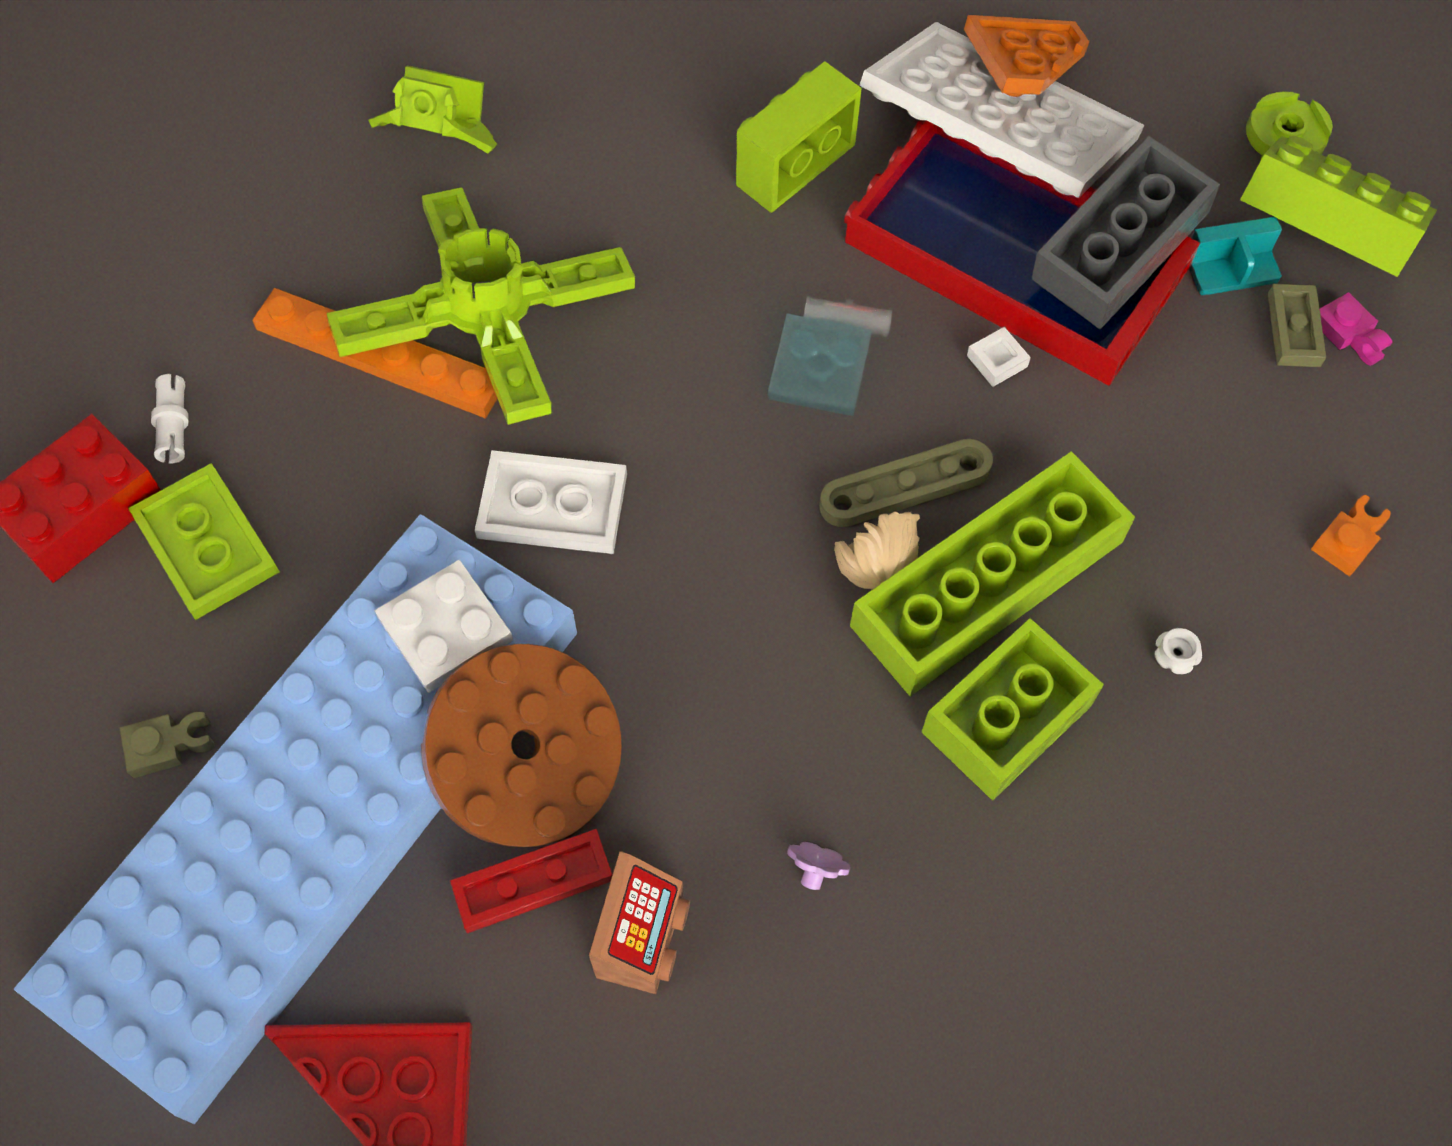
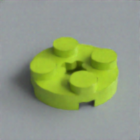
M1275 92L1263 97L1251 112L1246 124L1247 138L1251 146L1261 154V159L1281 136L1286 138L1297 136L1305 139L1313 145L1311 150L1322 155L1333 128L1328 112L1313 99L1310 105L1298 100L1300 95L1298 93ZM1282 125H1286L1289 129H1295L1297 131H1286L1282 128Z

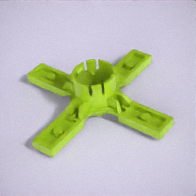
M462 187L423 195V209L439 248L438 253L440 254L442 270L440 282L423 285L414 294L327 313L329 327L339 357L424 338L429 335L433 328L452 324L465 333L476 335L481 348L483 363L508 425L551 414V401L518 321L527 314L529 306L543 303L551 307H557L634 289L635 275L622 248L617 247L542 265L535 261L521 263L519 247L512 238L509 239L508 233L494 228L491 229L489 232L490 245H488L487 229H479ZM490 281L488 283H476L474 286L475 298H473L472 283Z

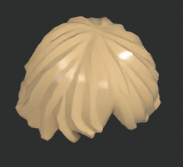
M896 511L889 515L881 514L878 526L865 522L864 527L868 532H856V538L853 539L854 542L850 545H847L844 541L835 542L834 551L841 573L858 587L874 589L918 558V541L920 539L917 536L919 514H911V512L899 514Z

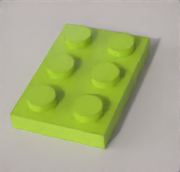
M212 463L128 508L195 620L280 573Z

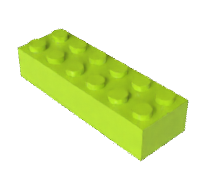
M1071 451L854 602L850 627L911 697L1122 544L1135 516Z

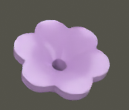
M801 842L800 846L790 845L787 851V855L795 860V865L805 870L801 884L809 889L818 890L824 877L837 878L838 875H848L851 868L847 862L842 860V856L838 852L821 848L810 842Z

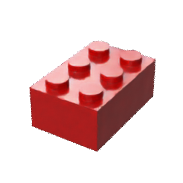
M90 414L0 482V528L40 571L54 583L135 520L128 509L129 507L161 491L149 470L93 414Z

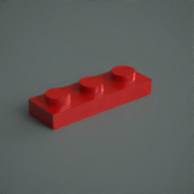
M597 829L450 880L464 929L467 933L609 883L613 875Z

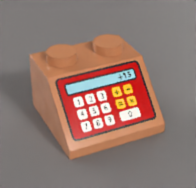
M619 852L589 953L597 979L653 994L657 993L660 980L669 982L677 950L669 949L674 929L683 931L690 907V900L683 899L682 881L630 854Z

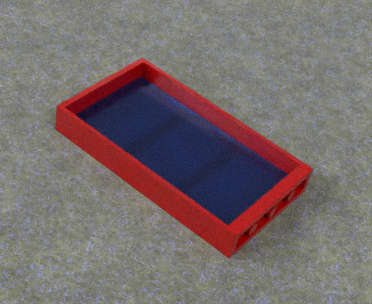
M920 120L915 125L909 142L904 148L901 146L897 147L890 158L887 169L883 174L877 173L872 178L866 195L860 202L855 200L850 205L844 218V223L847 224L845 243L999 327H1005L1012 334L1108 386L1111 385L1190 269L1200 246L1198 241L1187 236L1111 319L1099 329L1032 280L1037 252L1097 190L1089 187L1079 198L1059 193L1053 188L1052 184L1036 176H1028L1019 172L1015 165L999 157H991L984 154L978 146L964 139H957L947 135L943 128L927 120Z

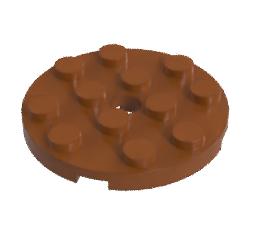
M514 644L494 648L479 654L463 663L451 673L437 690L427 710L428 716L424 729L423 743H421L422 764L427 783L439 806L447 816L466 832L479 839L513 847L540 846L561 840L583 827L594 817L607 800L614 786L620 766L622 749L620 725L616 710L599 680L580 662L558 650L533 644ZM518 731H525L535 737V749L529 759L518 758L511 748L512 738Z

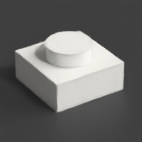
M1005 327L970 345L967 357L992 387L1027 368L1031 358Z

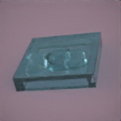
M787 313L768 389V399L854 416L872 330Z

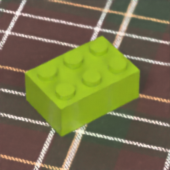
M826 61L813 71L804 73L794 86L785 93L776 95L767 107L754 117L744 120L739 129H737L736 186L770 213L774 212L855 146L862 88Z
M1029 618L928 711L922 733L993 801L1092 706L1104 684Z

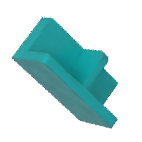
M1270 217L1195 229L1192 239L1198 241L1200 246L1190 266V272L1199 294L1209 295L1277 284L1282 275L1273 256L1272 249L1282 231L1278 219Z

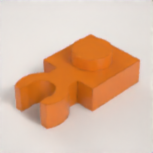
M1363 495L1351 508L1349 515L1341 511L1311 548L1312 551L1349 577L1381 539L1375 532L1383 527L1391 515V511L1385 509L1378 517L1369 516L1364 510V506L1370 499L1367 495Z

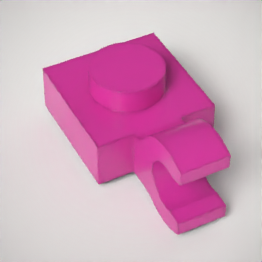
M1349 292L1319 309L1323 334L1339 350L1350 345L1358 353L1361 360L1369 366L1384 358L1385 355L1381 350L1392 344L1391 338L1383 330L1374 329L1378 320Z

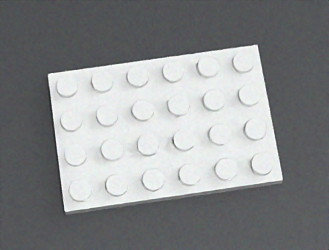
M935 22L864 70L860 86L871 91L877 99L884 102H892L906 109L912 117L919 120H927L943 128L947 135L957 139H964L978 146L984 154L991 157H999L1015 165L1019 172L1028 176H1036L1052 184L1053 188L1059 193L1073 195L1077 198L1138 140L1144 127L1143 124L1057 81L1040 95L1023 94L1020 97H1013L1002 93L970 39L938 22Z

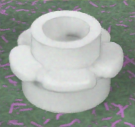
M1172 629L1162 633L1156 640L1158 648L1154 654L1158 664L1163 668H1170L1175 674H1187L1193 670L1194 665H1198L1201 662V643L1198 637L1187 629ZM1179 649L1182 655H1175L1173 650Z

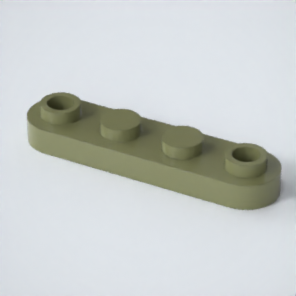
M963 439L832 480L822 489L819 505L820 513L831 525L849 527L877 518L881 514H890L894 511L903 510L978 486L989 476L993 463L992 453L984 443L978 440ZM969 464L974 470H964L961 465ZM843 503L846 504L849 507V509L838 510L835 507V505Z

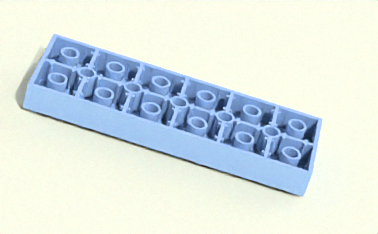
M421 514L13 989L170 1113L192 1124L198 1121L265 1035V1025H272L441 809L427 783L421 757V743H423L424 729L428 716L427 710L440 686L430 693L426 691L377 618L374 610L457 560H460L511 631L513 641L507 645L533 644L563 652L577 634L572 609Z

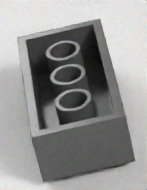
M1148 136L1037 252L1032 280L1101 329L1208 215L1220 184Z

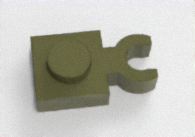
M193 712L185 716L180 724L175 725L172 717L166 714L120 727L127 773L134 779L182 765L181 751L189 749L194 753H205L215 747L214 741L209 735L193 738V733L196 729L210 725L208 716L204 712Z

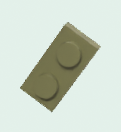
M1272 284L1268 292V301L1277 366L1321 367L1326 359V351L1316 285Z

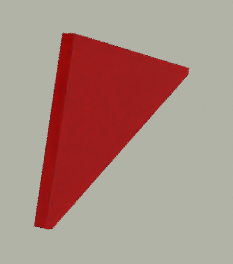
M470 1022L265 1025V1035L279 1048L302 1077L332 1108L363 1146H466L472 1024Z

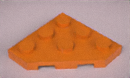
M968 15L964 26L965 33L1000 91L1013 97H1020L1023 94L1040 95L1084 57L1089 44V40L1076 21Z

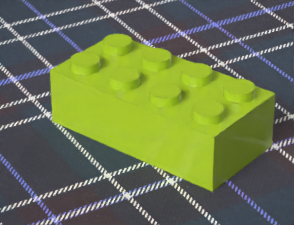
M1281 136L1263 155L1240 200L1398 277L1437 209L1430 207V200L1415 192L1408 191L1405 195L1390 188L1391 182L1378 174L1367 173L1365 176L1351 169L1352 164L1338 155L1328 154L1325 157L1311 150L1313 145L1305 139L1297 136H1289V138Z

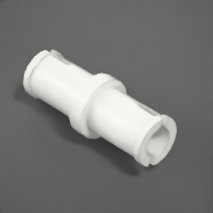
M165 374L156 379V408L151 412V424L156 428L154 457L164 463L165 450H169V463H177L185 457L184 429L188 426V412L184 409L185 381L182 377L176 375L174 388H171V374Z

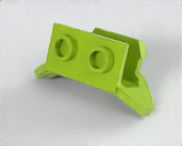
M408 65L405 66V76L397 82L392 91L395 93L396 108L368 120L372 128L392 123L397 126L404 125L440 133L442 136L455 137L475 145L487 154L492 152L498 145L490 131L481 122L484 82Z

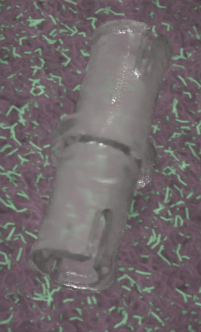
M807 295L802 323L840 328V333L849 334V331L853 330L888 337L892 309L856 305L853 299L847 298L844 303L813 298Z

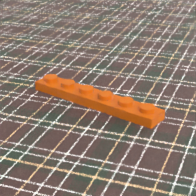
M277 288L272 290L252 320L258 331L485 419L498 399L486 368L413 340L339 357L327 318V313L334 312L335 310Z

